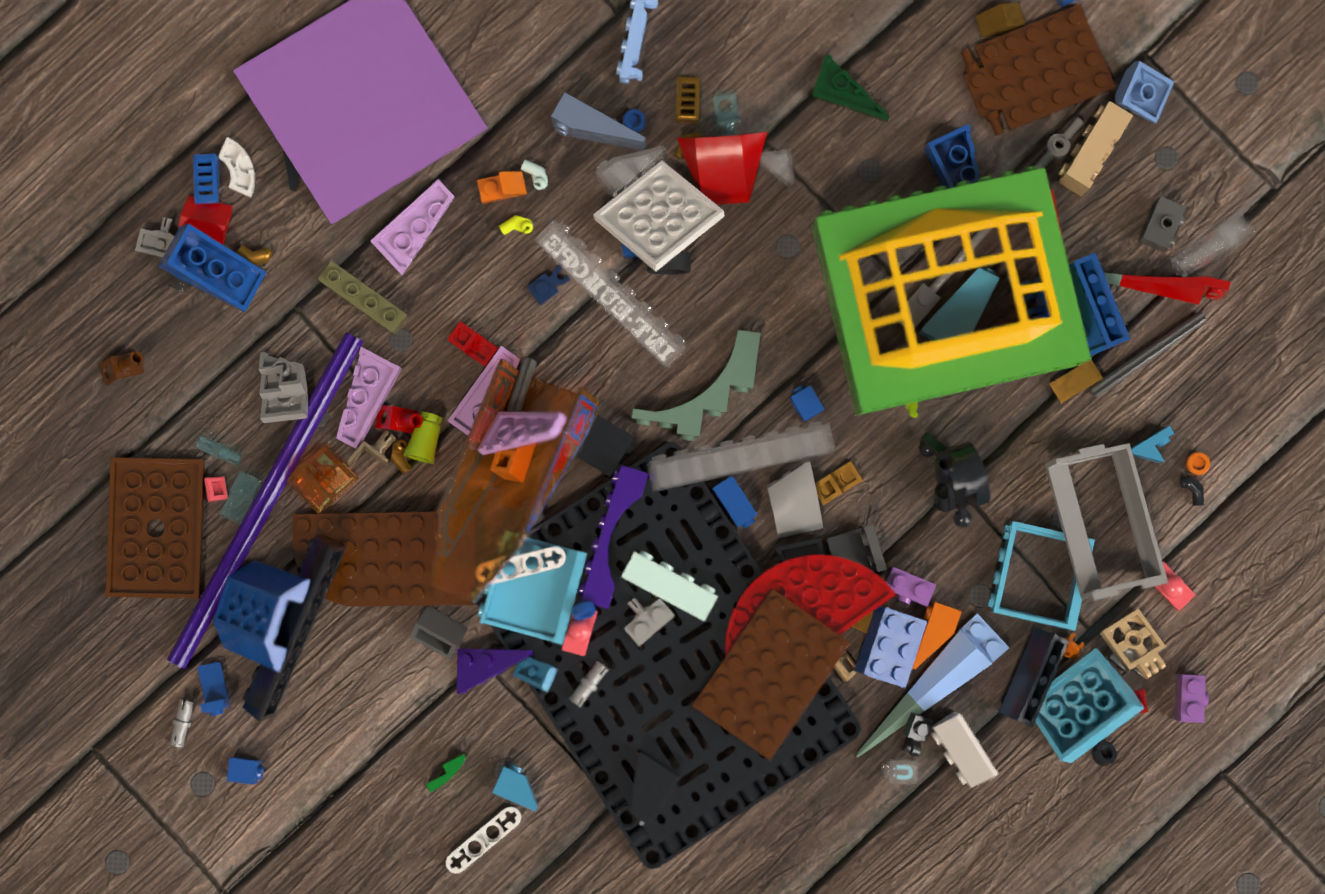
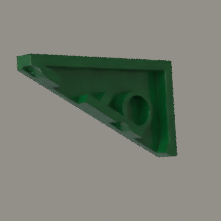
M826 54L812 97L888 122L890 116L885 110L869 97L868 93L855 80H852L849 74L844 69L842 70L829 54Z

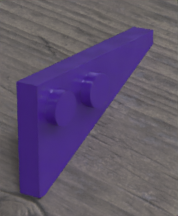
M457 649V694H465L469 689L481 685L487 679L494 678L507 671V668L516 663L525 661L530 655H533V650Z

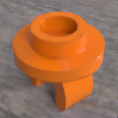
M1075 633L1063 638L1069 641L1063 655L1067 658H1077L1080 654V649L1085 644L1081 642L1077 645L1073 641V638L1076 636Z

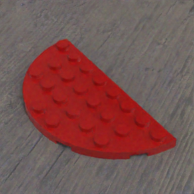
M809 555L787 560L759 576L739 599L727 629L726 656L772 589L839 635L892 598L896 593L876 573L859 563L845 558L829 555Z

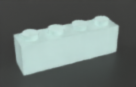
M642 550L639 554L634 552L621 576L622 578L705 621L718 597L714 595L715 589L704 583L701 587L694 584L693 581L695 579L683 572L681 576L673 573L674 567L663 561L658 565L651 561L653 556Z

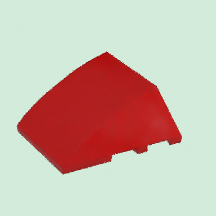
M768 132L676 138L695 185L700 192L716 205L750 202Z

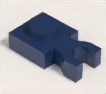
M560 265L554 269L550 277L544 273L527 286L540 306L559 293L556 288L558 285H565L570 281L568 276L562 280L557 278V274L562 271Z

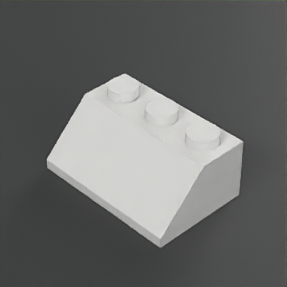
M953 712L932 725L934 732L931 733V736L937 745L942 744L946 752L943 755L950 765L955 764L959 771L956 775L962 785L967 783L972 788L998 775L960 713Z

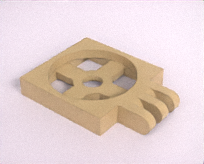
M1139 608L1100 633L1127 672L1137 667L1143 677L1148 679L1151 677V673L1156 674L1159 671L1158 668L1162 670L1166 667L1158 654L1166 646ZM1127 622L1139 624L1143 628L1139 631L1132 630ZM1116 628H1119L1124 635V640L1118 644L1113 639ZM1130 636H1135L1137 638L1136 644L1130 643ZM1148 636L1151 638L1150 652L1143 645V639ZM1129 648L1134 649L1140 658L1137 660L1128 659L1123 652Z

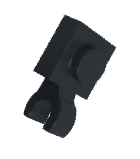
M911 712L903 733L908 737L904 743L903 751L909 752V755L914 757L920 755V741H927L934 723L932 718Z

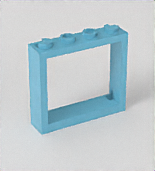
M1015 521L1009 522V526L1005 525L1002 538L1006 539L1004 548H1000L997 560L1001 562L999 571L996 570L993 576V584H996L994 593H990L988 607H991L990 612L1075 631L1082 602L1075 574L1073 575L1064 621L1000 607L1016 531L1065 541L1063 532ZM1088 538L1092 552L1095 539Z

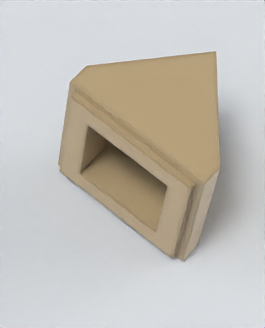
M844 652L833 670L842 682L848 681L857 673L854 671L856 664L848 653Z

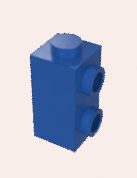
M733 476L712 488L737 528L742 525L745 529L756 522L753 517L758 514Z

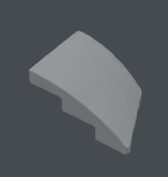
M260 352L258 370L261 373L259 394L262 398L260 414L262 422L269 423L308 418V392L303 364L294 361L289 362L281 357L278 359L269 356L266 352Z
M805 459L803 465L793 472L789 470L780 479L767 485L778 538L823 528L811 463L809 459Z

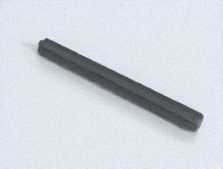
M1197 312L1089 388L1090 392L1095 398L1099 397L1207 321L1206 317L1202 312Z

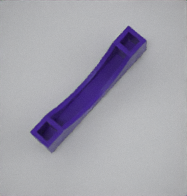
M622 465L620 470H615L612 483L616 484L613 493H608L605 505L609 506L607 515L602 514L598 528H602L600 538L595 537L592 550L596 552L594 559H589L585 573H588L589 576L587 582L581 583L578 594L582 596L581 601L593 602L594 605L609 609L615 589L608 564L610 537L621 515L632 503L642 497L648 473Z

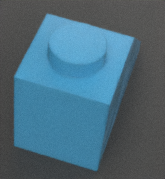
M510 764L509 767L505 765L492 793L536 811L538 803L527 774L522 773L523 768L514 764Z

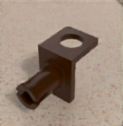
M135 351L109 357L100 363L99 368L105 385H111L121 378L144 373L142 367L143 355ZM107 366L109 367L111 372L110 378L107 374Z

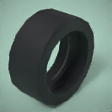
M681 251L657 271H654L647 265V272L659 275L691 272V254Z

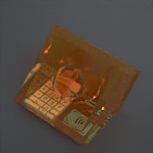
M326 445L301 463L288 478L287 482L320 514L352 486L358 477Z

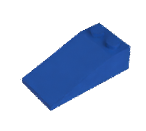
M190 224L179 227L158 265L180 280L243 312H246L267 273Z

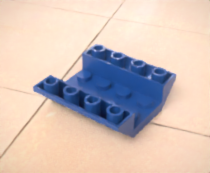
M256 560L228 576L213 619L223 647L275 671H280L287 649L274 644L273 641L277 635L281 617L285 612L287 600L303 603L310 581Z

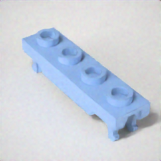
M631 0L630 8L634 9L633 16L627 19L625 30L629 31L628 39H623L621 47L624 58L623 62H618L616 74L620 75V82L627 84L630 79L642 80V71L632 66L637 64L647 22L645 8H657L658 0Z

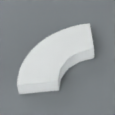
M227 137L218 158L227 165L230 171L231 180L229 188L251 198L255 186L253 164L246 151L233 139Z

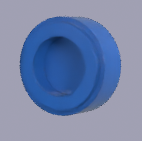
M629 110L623 116V125L639 133L645 127V116L639 110Z
M583 602L571 608L573 618L576 620L588 619L596 613L593 602Z

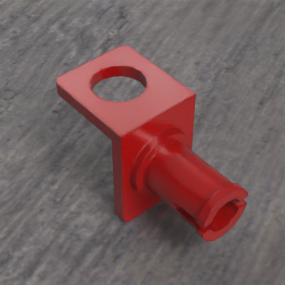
M382 406L376 417L375 428L391 429L412 434L414 428H419L422 425L423 419L418 414V411L395 406ZM386 411L387 418L386 421L382 423L383 413Z

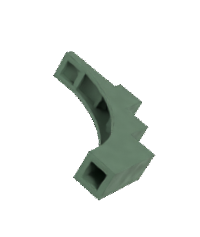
M737 330L734 349L727 366L719 378L701 395L669 410L654 412L633 409L632 420H636L637 425L650 426V422L659 423V427L665 429H673V425L678 426L676 435L681 436L680 440L694 441L695 438H699L703 411H707L708 416L721 417V414H726L730 387H734V391L740 393H748V390L753 389L761 333Z

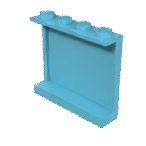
M506 531L504 536L500 535L496 549H500L498 559L493 558V561L502 559V557H509L522 541V539L519 540L522 536L517 535L515 537L516 534ZM525 537L524 541L511 556L555 546L564 551L566 555L564 564L558 568L486 585L484 594L487 595L486 603H481L478 617H481L480 623L563 644L587 553ZM552 551V555L549 557H543V553H540L543 559V567L546 566L544 561L551 560L555 564L557 563L556 559L560 558V555ZM535 556L528 557L525 562L526 567L530 570L535 569L538 565L537 558ZM506 562L503 565V572L506 575L514 573V563Z

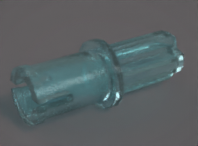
M200 436L196 443L198 449L215 456L214 459L217 460L219 458L234 467L239 465L240 458L243 456L242 453L226 447L225 443H217L205 436Z

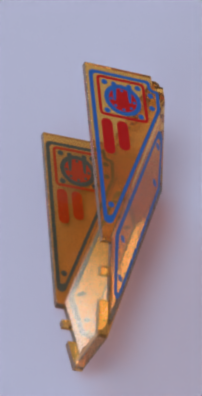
M501 358L437 510L439 523L438 534L435 533V540L437 541L436 557L433 558L430 586L472 603L477 601L523 545L590 431L598 414L596 408L599 400L584 388L579 387L577 393L560 388L557 393L558 386L541 380L537 385L538 380L532 377L521 412L562 413L566 420L556 438L536 443L524 482L503 479L490 470L496 452L482 455L477 450L498 412H507L520 372Z

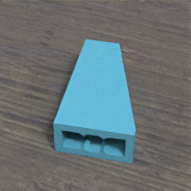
M983 267V269L978 268L925 324L919 334L934 342L971 334L999 280V277L995 276L996 272L986 267Z

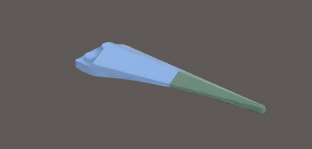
M978 613L956 632L922 676L856 753V757L861 756L907 724L911 712L916 714L923 713L992 665L996 659L1009 649L1005 642Z

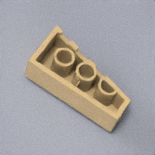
M1111 101L1105 107L1103 105L1099 107L1094 115L1097 118L1093 126L1089 124L1082 135L1085 137L1081 145L1077 143L1070 155L1073 156L1070 164L1065 162L1058 173L1061 175L1058 183L1079 196L1084 195L1091 188L1093 180L1103 167V161L1105 162L1114 149L1115 142L1117 143L1133 117L1132 114Z

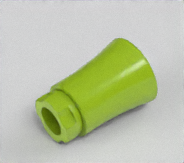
M422 411L420 413L423 419L422 425L419 428H414L403 455L413 460L434 464L442 417Z

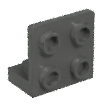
M873 524L827 538L831 556L854 561L874 573L887 569Z

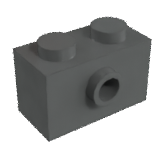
M1160 196L1153 205L1138 242L1161 252L1173 248L1178 237L1175 235L1178 227H1182L1186 219L1184 214L1186 207Z
M427 606L417 620L410 638L451 660L468 628Z

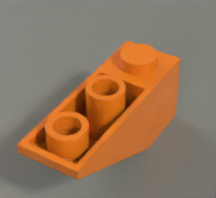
M537 442L496 452L490 470L505 480L524 482Z
M932 602L931 606L928 605L926 607L923 618L926 619L927 624L912 669L918 668L954 634L962 611L937 602Z

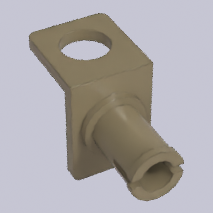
M384 430L383 434L373 445L363 441L348 459L347 465L351 467L360 455L366 451L387 467L389 460L384 457V453L396 438L392 434L389 435L390 432Z

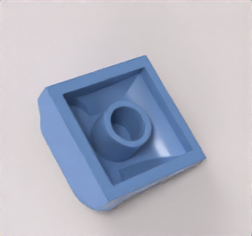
M1135 61L1124 73L1115 94V102L1120 108L1128 109L1152 123H1157L1174 81L1144 63Z

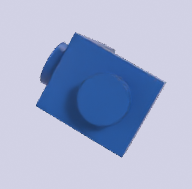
M216 662L199 666L198 672L205 702L200 704L202 713L209 712L210 716L223 714V709L229 708L230 703L222 663Z

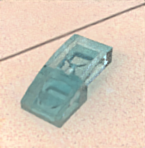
M240 471L230 489V495L220 512V516L241 525L254 501L261 480Z

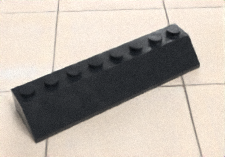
M317 535L310 540L307 546L308 555L306 559L301 561L298 567L299 577L310 581L304 601L299 603L288 599L285 612L278 626L277 635L273 641L274 644L287 649L280 671H275L264 665L257 666L252 675V679H254L251 688L248 687L244 693L243 700L245 702L242 708L258 721L275 716L347 546L323 535Z

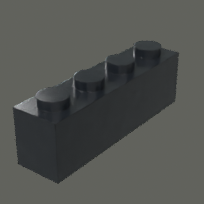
M1035 627L999 711L1000 714L1033 728L1069 641L1056 634Z

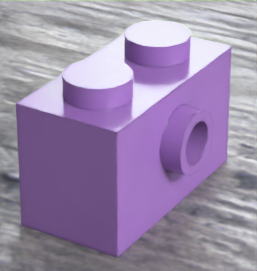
M890 567L885 582L898 595L897 600L906 604H910L912 601L922 606H928L936 584L895 567Z
M1176 674L1175 721L1204 723L1205 706L1208 705L1209 700L1208 692H1205L1206 676Z

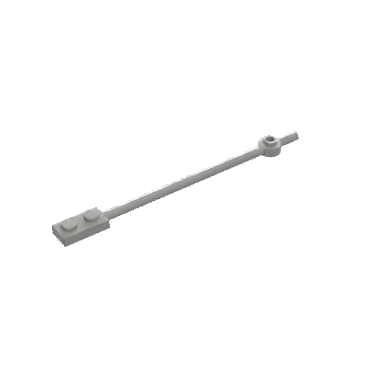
M1076 118L1063 134H1055L1048 139L1046 143L1047 152L1035 165L1037 169L1045 168L1053 158H1061L1068 153L1070 149L1069 140L1084 124L1080 118ZM1055 142H1061L1062 148H1056ZM992 228L977 231L970 240L972 251ZM964 248L949 265L964 262L966 259ZM954 272L939 275L930 287L923 283L907 301L913 330L941 299L936 293ZM902 320L897 321L905 329L904 322Z

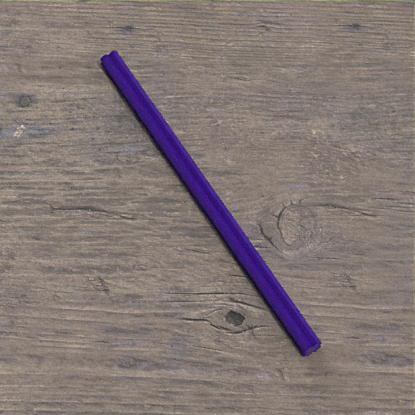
M347 332L344 334L308 400V418L297 420L167 658L169 662L183 669L188 665L216 613L228 576L238 571L242 566L363 344L362 340Z

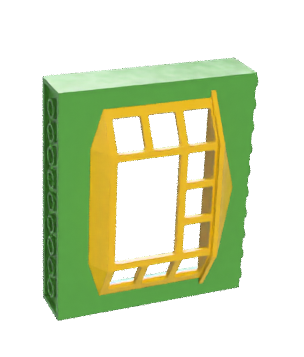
M1037 166L1023 169V173L1019 174L1010 171L1002 173L1001 177L992 179V176H986L978 179V182L969 184V181H963L955 184V187L947 189L946 186H940L932 189L933 192L924 194V191H917L904 199H901V196H894L881 204L878 201H871L865 203V207L858 209L855 206H848L842 208V212L835 214L832 211L819 213V217H816L811 228L855 416L1076 367L1091 360L1045 168L1037 169ZM1027 222L1034 248L1012 251L1005 225ZM997 227L1003 254L975 259L969 233ZM960 235L966 262L938 267L932 241ZM923 243L930 269L901 275L895 249ZM886 251L893 277L864 286L858 259ZM1035 256L1042 283L1020 286L1014 259ZM1002 261L1006 262L1020 323L922 345L917 344L903 283ZM895 286L901 312L872 320L866 294ZM1044 291L1050 318L1029 321L1022 294ZM902 320L909 347L880 355L874 329Z

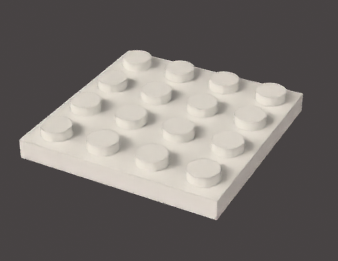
M660 161L593 214L594 219L654 271L660 269L725 216L724 210L663 161Z

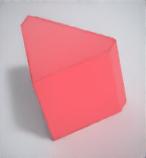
M224 476L204 478L208 503L228 499Z

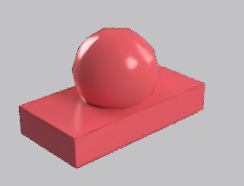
M1162 561L1168 583L1154 587L1177 611H1180L1195 594L1184 583L1182 578L1176 575Z
M598 611L592 617L584 620H576L572 615L562 650L585 656Z

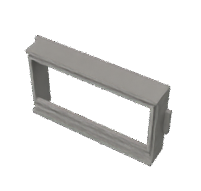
M1130 443L1105 448L1104 444L1077 450V455L1058 458L1045 464L1081 599L1091 597V600L1094 601L1119 595V590L1141 586V589L1168 583ZM1112 456L1145 578L1101 588L1068 465Z

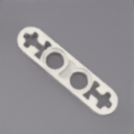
M547 547L511 556L506 561L513 562L515 565V571L511 575H506L503 572L502 566L498 571L501 578H497L498 574L494 576L489 575V580L486 581L484 577L480 576L484 572L485 567L489 571L495 570L496 567L494 565L499 564L501 561L499 559L479 565L476 568L475 577L479 583L490 585L558 568L564 564L566 555L559 547ZM552 551L560 555V558L556 559L557 563L554 564V561L551 560L544 561L546 566L543 567V559L540 553H543V557L551 556ZM530 556H535L538 560V565L535 569L530 570L526 567V559Z
M514 806L504 808L450 853L446 859L447 869L452 873L464 871L520 823L522 818L520 810ZM507 811L510 813L515 812L517 814L515 816L516 822L509 821L504 826L508 829L504 831L502 825L496 819L500 818L502 822L507 817ZM492 825L498 827L500 832L499 836L494 839L489 838L486 834L487 828ZM471 841H478L481 844V851L479 853L473 854L469 851L468 845ZM463 848L466 855L472 859L468 861L467 857L463 859L460 863L461 868L458 866L452 867V857L454 856L457 859L463 855V852L460 851Z

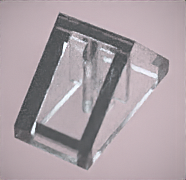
M791 149L762 152L759 165L790 189L794 184Z

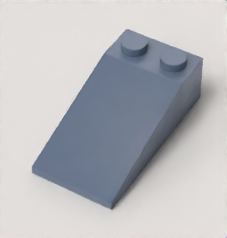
M567 93L563 94L551 115L552 124L555 127L554 130L564 137L568 134L575 138L642 151L646 147V137Z

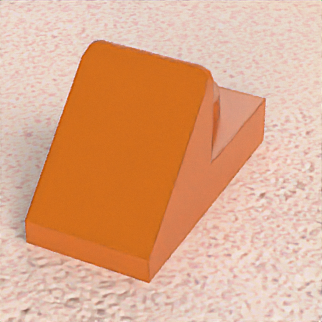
M522 171L498 172V176L477 180L482 204L527 194Z

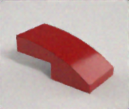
M461 321L447 338L450 343L485 368L499 350L498 347Z

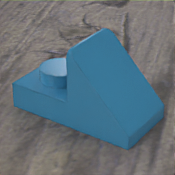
M1164 427L1131 448L1133 457L1157 463L1164 462L1155 445L1160 448L1171 441L1169 437L1175 434L1171 427Z
M528 657L525 661L517 664L513 676L548 691L557 669Z

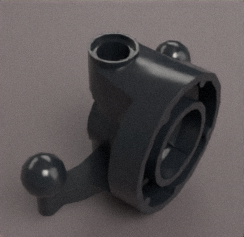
M925 433L924 441L919 445V452L924 457L936 456L934 475L939 484L935 488V507L942 512L957 509L958 511H956L953 517L954 523L958 527L965 528L972 521V516L967 511V506L971 505L974 508L990 502V487L982 460L976 448L970 442L947 448L940 441L935 440L931 433Z

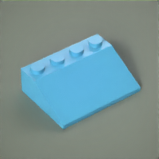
M1095 648L1052 681L1035 722L1059 759L1072 763L1143 710L1144 707L1128 684L1100 651Z

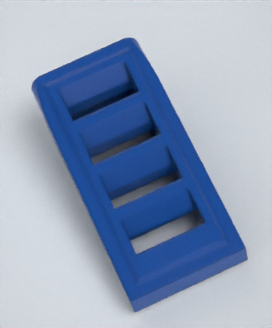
M193 155L195 204L219 203V159L217 155ZM201 173H212V175L201 176ZM212 182V185H201V183ZM213 191V195H201V192Z

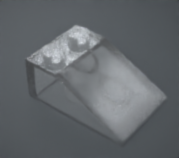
M659 146L614 157L609 162L604 160L596 167L598 170L595 173L596 182L613 199L660 161H663L666 158V148Z

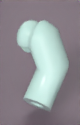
M525 159L521 170L532 175L533 186L537 190L546 188L548 178L545 169Z

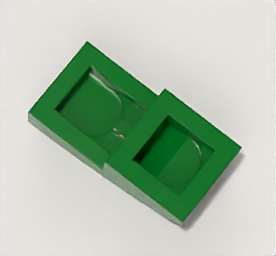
M466 753L443 764L446 774L426 784L430 793L445 784L456 774L467 759Z

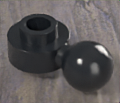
M1106 738L1092 749V757L1100 766H1108L1117 757L1116 749L1111 743L1105 741Z

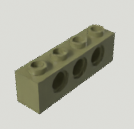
M333 261L329 263L318 278L323 285L395 336H397L409 319L406 313Z

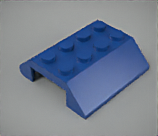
M1096 252L1069 264L1090 356L1130 340ZM1041 276L1022 282L1020 286L1042 283ZM1044 291L1030 292V294L1023 296L1024 303L1035 299L1038 307L1027 309V317L1038 313V316L1028 319L1029 321L1050 318Z

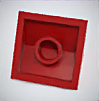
M188 196L180 215L179 227L190 224L224 245L233 206L222 203L195 204V197Z

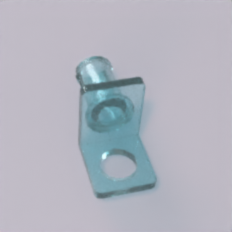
M729 93L714 96L713 104L717 124L723 126L724 135L738 134L736 124L741 122V118L738 114L736 95ZM724 99H728L732 103V109L727 113L719 109V104Z

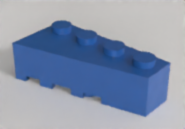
M969 124L927 143L924 148L941 185L946 186L947 189L954 188L955 184L963 181H969V184L977 183L978 179H980V171L976 163Z

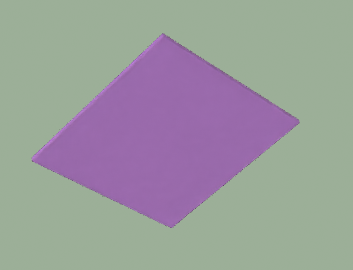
M350 0L233 70L331 225L488 129L405 0Z

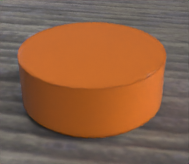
M1195 452L1186 458L1185 466L1189 473L1202 475L1208 471L1210 460L1206 454Z

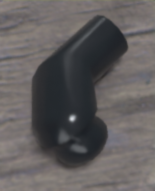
M1192 475L1181 477V488H1188L1192 492L1193 506H1203V485Z

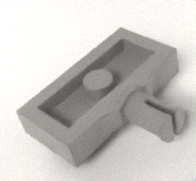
M163 217L160 230L150 231L140 228L135 251L163 258L174 238L169 233L172 219Z
M635 597L631 600L637 607L631 601L627 603L636 614L624 629L638 646L643 644L675 616L660 598L644 608Z

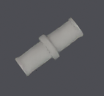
M596 661V664L587 676L581 678V684L568 699L581 708V705L590 693L596 691V685L605 673L608 672V669Z
M180 698L176 718H173L172 721L174 727L169 741V745L173 746L175 744V747H184L187 729L191 727L192 723L190 722V717L195 702Z

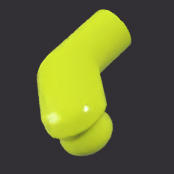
M515 215L500 224L499 228L503 235L508 234L512 230L528 234L533 230V223L528 218Z

